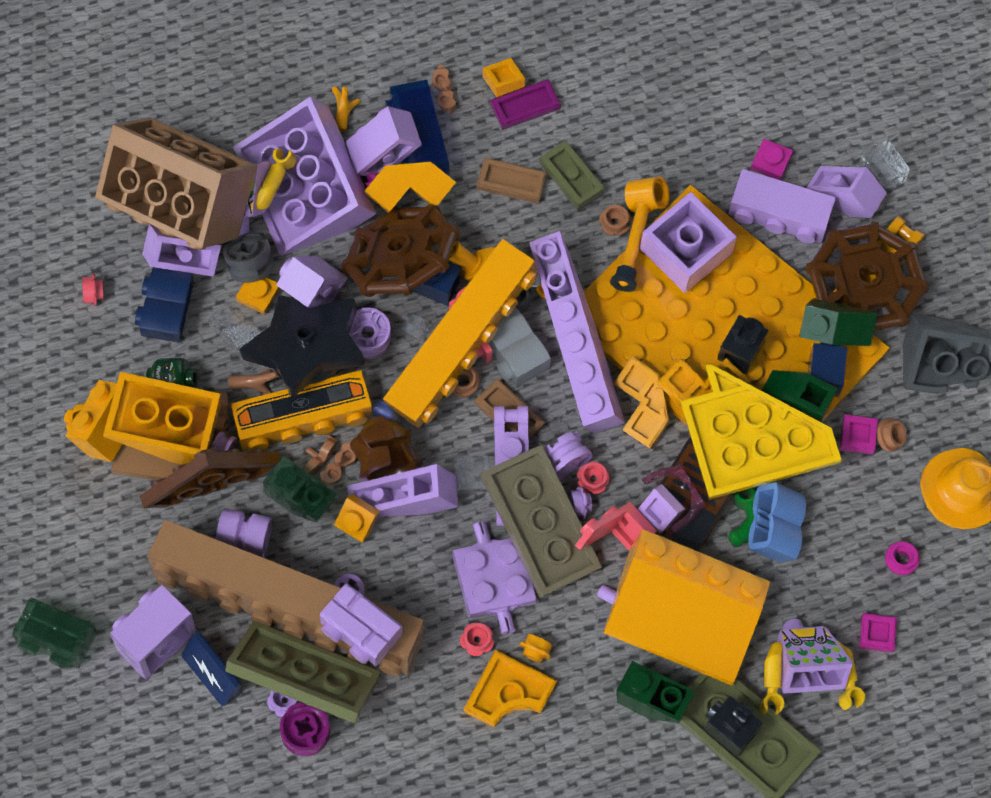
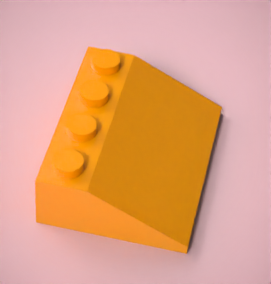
M642 529L630 547L603 633L732 686L762 612L770 581Z

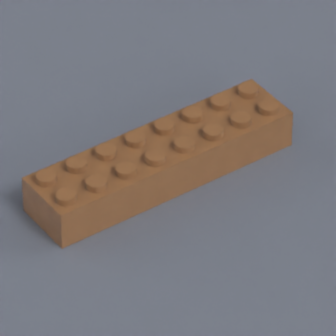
M164 519L147 556L153 576L157 578L156 582L168 589H175L176 586L189 590V596L202 602H206L208 598L220 602L219 606L229 613L238 614L239 611H243L252 615L251 619L268 627L271 626V623L283 627V632L298 639H302L303 636L316 640L315 644L318 647L334 652L336 648L348 653L347 657L361 663L349 652L351 646L342 639L334 642L321 630L323 625L320 622V614L328 603L334 599L341 589L340 587ZM368 599L403 626L401 638L378 664L380 665V670L393 677H399L400 673L408 676L424 640V620Z

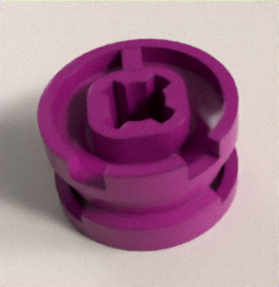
M302 702L290 706L280 720V734L283 744L290 752L298 756H312L319 753L326 746L330 737L329 720L326 713Z

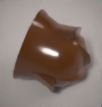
M384 416L374 417L362 427L357 437L350 443V449L360 461L359 480L363 482L418 469L423 464V460L411 446L410 430H405L399 423L390 421Z

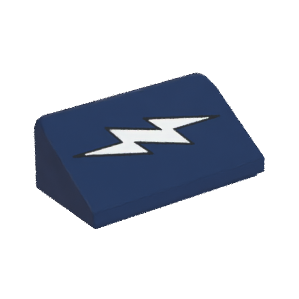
M200 632L193 634L181 656L219 704L224 707L242 693L241 682L235 675L225 672L226 664Z

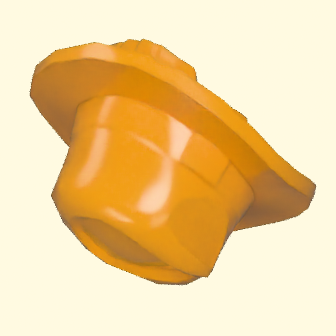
M967 448L951 449L939 453L929 460L922 470L920 487L926 506L936 519L951 528L963 530L976 529L991 522V464L979 452Z

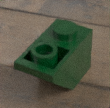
M772 370L761 391L822 422L838 388L808 373Z
M632 661L616 690L617 703L648 719L680 723L695 695V691Z

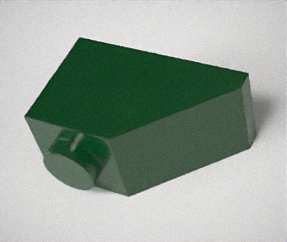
M813 298L806 304L799 337L831 345L871 346L878 313Z

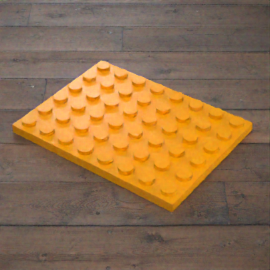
M689 185L651 225L691 192L737 237L733 253L689 291L684 293L639 248L634 267L636 270V289L631 292H624L615 289L610 284L611 277L616 274L617 267L622 265L624 251L584 291L605 357L621 371L631 356H633L662 377L681 357L705 380L708 377L705 365L712 364L718 367L722 363L717 360L720 347L739 315L745 318H754L761 322L764 328L769 330L762 349L747 375L744 374L750 380L748 384L759 390H762L772 370L808 373L809 356L813 344L821 343L799 337L806 304L811 299L816 298L812 284L692 185ZM874 334L871 346L839 345V347L847 348L844 385L839 397L834 396L832 404L822 422L888 353L890 348ZM664 391L668 411L687 426L682 406H679Z

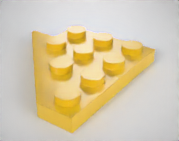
M712 364L705 365L712 392L681 401L709 500L836 465L842 461L831 427Z

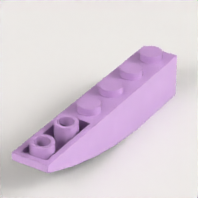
M558 231L529 242L583 427L594 434L624 424L625 420L600 338L562 233Z

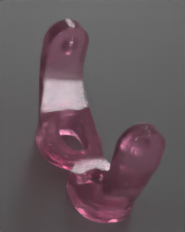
M680 463L674 467L658 469L642 479L643 483L647 485L659 477L673 476L688 485L692 496L691 508L685 518L671 526L673 532L688 525L700 510L706 507Z

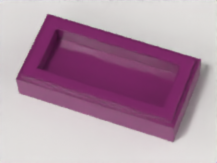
M549 79L490 100L491 108L502 130L561 109V104Z

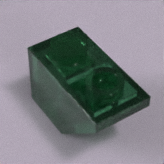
M283 456L263 481L266 496L291 514L316 523L319 522L338 498V494L285 456Z

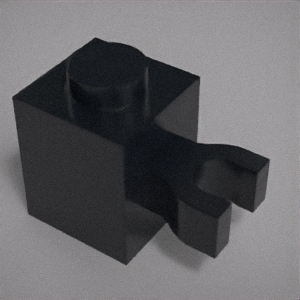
M739 315L720 347L717 360L723 362L727 358L742 373L747 375L766 341L769 330L764 328L763 324L758 320Z
M730 696L724 704L718 700L707 712L705 717L709 721L704 730L737 758L759 733L763 723L752 714V710L743 702L739 703Z

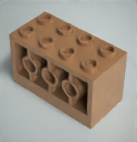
M152 117L112 125L95 198L106 203L107 208L113 211L132 215L133 220L138 223L151 224L159 228L160 233L163 235L178 237L187 241L186 244L193 249L205 250L206 247L222 245L224 242L238 239L257 165Z

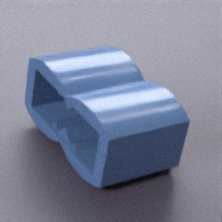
M777 482L758 486L753 501V514L755 518L749 531L750 550L776 562L796 560L802 546L800 527L806 514L805 496Z

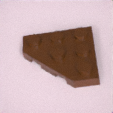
M205 449L194 455L195 459L191 462L175 467L172 470L173 474L167 478L154 481L151 484L152 488L141 494L140 499L143 508H166L182 503L181 499L190 498L198 494L204 496L228 488L227 484L238 483L245 479L248 482L264 477L281 466L282 461L279 452H264L263 449H255L249 452H239V449H230L225 452Z

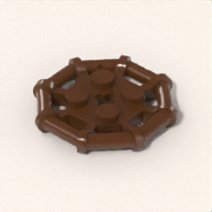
M428 204L426 207L398 208L395 205L389 213H385L364 228L356 229L353 233L354 241L349 254L342 262V271L354 280L364 296L372 297L375 294L403 293L405 296L411 295L413 289L439 272L445 273L449 268L448 260L454 243L460 238L459 228L445 218L441 213L440 207L437 205ZM430 224H434L436 226V228H433L431 230H428L427 227ZM440 243L437 254L432 252L434 244ZM370 265L372 269L365 274L362 268ZM383 277H398V278H399V280H382V279H383Z
M872 221L868 225L828 231L827 238L813 260L806 264V273L810 275L816 299L839 303L841 300H844L847 306L864 310L886 307L890 314L877 316L875 330L894 326L903 328L909 324V317L924 293L929 291L930 286L929 282L925 280L916 251L918 246L914 242L909 243L879 226V222ZM868 238V243L850 246L848 243L849 241ZM877 240L897 251L895 253L890 251L886 253L880 249V245L876 244ZM835 249L842 253V257L836 265L826 263ZM906 261L910 277L903 276L899 262ZM864 270H868L870 275H876L872 283H867L860 278ZM824 276H833L837 291L830 295ZM900 288H903L910 292L900 306L895 297Z

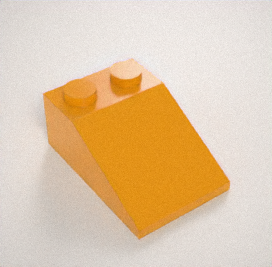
M120 372L103 436L166 461L181 465L187 464L195 459L194 455L196 453L211 448L221 408V394Z

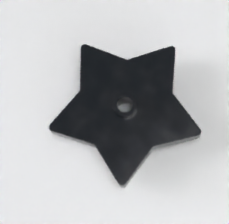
M280 295L277 299L271 326L240 348L242 359L274 369L283 380L291 396H296L309 384L318 383L332 377L340 369L364 365L363 354L349 335L357 312L355 299L350 298L316 307H307L300 301Z

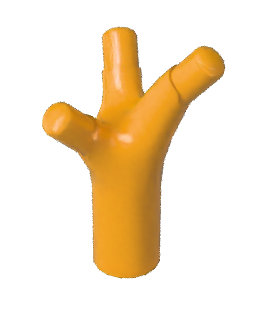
M334 86L332 87V92L336 97L337 103L335 122L340 132H346L349 114L361 102L358 98L349 102L348 87H342L341 93Z

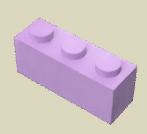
M742 169L728 215L733 216L737 222L742 224H752L753 222L765 226L771 233L782 234L785 232L795 235L798 240L804 243H822L836 197Z

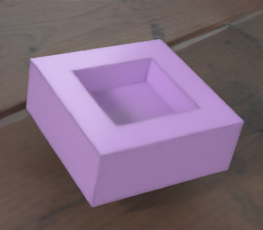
M661 484L654 488L637 510L661 534L669 529L685 508Z

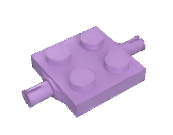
M481 521V524L477 522L472 525L477 543L470 547L453 550L452 552L469 618L482 615L497 616L501 634L505 635L507 632L510 634L516 631L511 612L518 607L536 603L537 599L533 585L511 538L490 540L486 521Z

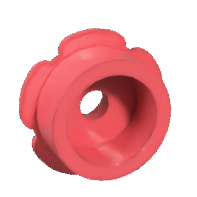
M92 273V277H82L83 303H94V306H96L97 299H103L102 279L96 280L94 273Z
M590 462L578 470V486L582 487L585 493L600 494L605 491V486L610 483V474L600 463ZM595 476L596 481H591L590 477Z
M471 623L464 628V633L460 636V644L462 648L467 649L468 654L481 656L483 652L487 653L493 648V632L485 624ZM479 637L481 640L480 642H475L474 638Z

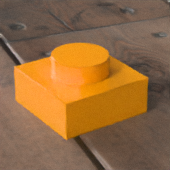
M512 58L482 68L483 78L496 97L525 87V77Z
M267 277L255 282L243 283L236 295V301L265 315L281 288L276 285L277 282Z
M351 494L346 498L334 526L363 543L369 536L381 511Z

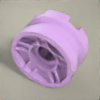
M366 307L358 309L349 333L362 352L364 359L377 358L384 354L390 346L391 327L389 319L383 312L375 308ZM362 331H374V335L370 338L362 336Z

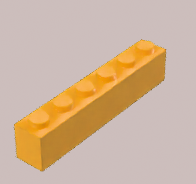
M502 239L384 396L383 400L386 406L418 429L424 422L426 424L430 423L438 412L439 407H437V404L442 397H449L453 393L459 382L457 377L463 369L469 370L477 360L478 353L476 352L483 342L488 344L493 339L498 330L497 323L503 315L508 317L513 312L518 303V300H516L517 296L523 289L527 291L537 278L535 260Z

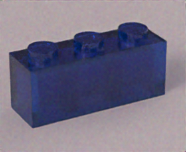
M427 79L389 87L390 99L385 100V107L389 106L411 112L422 143L420 147L402 160L400 164L432 162L449 176V160Z

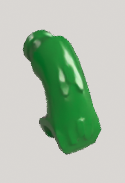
M754 488L746 490L750 496L749 499L741 498L737 492L734 495L733 502L737 508L745 511L746 519L738 526V529L732 530L729 533L728 538L733 546L739 547L743 543L749 542V531L755 518L753 514V501L756 490Z

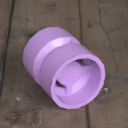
M224 508L219 519L216 540L265 558L271 536L272 517L253 514L250 518H246L243 511Z

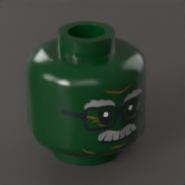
M184 358L157 359L146 372L147 378L193 388L198 386L197 371L192 369L188 360Z

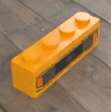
M361 370L309 384L296 396H291L288 390L285 389L230 403L242 451L248 449L249 451L255 449L265 450L269 447V444L282 441L284 444H291L299 441L302 435L314 432L316 435H326L333 432L334 427L348 424L349 427H357L366 423L368 418H372V405Z

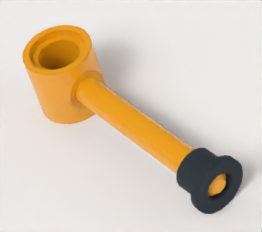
M661 176L630 180L626 184L625 201L628 208L635 212L622 265L617 267L616 274L610 280V284L617 290L631 292L636 289V270L634 267L648 214L653 210L666 208L669 202V188L667 182Z

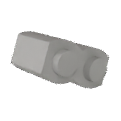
M516 307L508 317L503 315L496 325L498 330L488 344L492 348V354L500 362L497 364V368L505 381L511 379L513 384L518 387L549 369L551 357Z

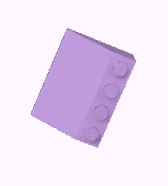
M312 97L307 98L233 147L236 155L247 161H271V165L276 164L272 155L273 151L277 148H281L284 152L282 159L287 157L289 150H292L297 158L295 166L286 170V174L272 203L267 208L266 213L262 214L280 256L351 231L377 214L370 197L364 193L365 186L360 175L355 172L349 151L329 106Z

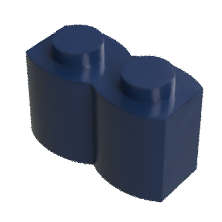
M153 267L151 275L144 277L142 295H145L146 299L144 306H138L135 316V325L139 326L141 336L181 342L194 284L191 273Z

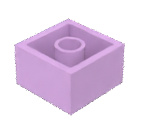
M690 192L643 231L640 249L686 293L733 253L737 237Z
M163 585L156 591L151 589L146 592L139 600V606L130 615L126 613L118 618L112 626L113 631L110 632L117 652L145 680L197 632L191 612Z

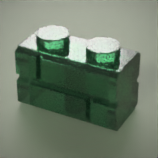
M31 597L13 629L12 635L15 641L19 643L17 647L23 652L33 656L41 652L50 656L49 662L62 669H68L69 665L79 669L97 634V630L93 623Z

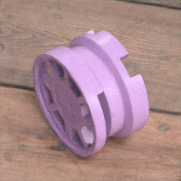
M577 431L574 432V435L572 432L560 436L557 438L558 442L552 446L549 444L544 448L559 480L564 479V476L586 465L593 456L592 452L581 444L583 439Z

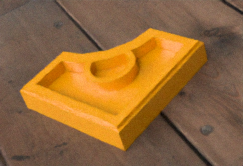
M495 650L463 712L492 727H495L504 716L514 711L531 710L542 713L557 684V680Z

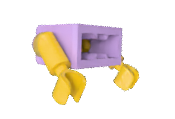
M281 148L275 149L272 156L276 164L271 165V161H249L256 164L257 169L239 236L250 233L249 217L266 213L281 185L286 170L295 166L297 158L292 150H289L287 157L282 159L284 156L283 150Z
M799 619L787 621L783 626V630L779 632L777 642L771 644L765 659L764 688H767V695L760 702V712L763 715L767 713L768 701L775 704L776 715L781 712L785 703L783 697L778 694V688L782 689L783 694L846 689L839 696L840 707L843 710L851 708L852 700L850 696L854 698L856 708L865 701V693L861 688L855 686V681H858L852 651L837 641L830 631L823 626L804 627Z

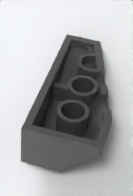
M912 313L903 341V387L905 389L938 394L947 392L948 385L965 383L966 389L976 388L977 381L991 379L990 330L945 318Z

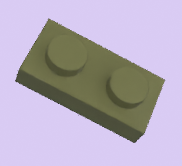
M564 141L540 157V165L577 210H580L604 194L602 184L567 141Z

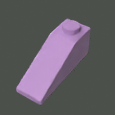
M437 464L347 486L348 497L353 494L381 511L378 517L431 514L458 507L456 475Z

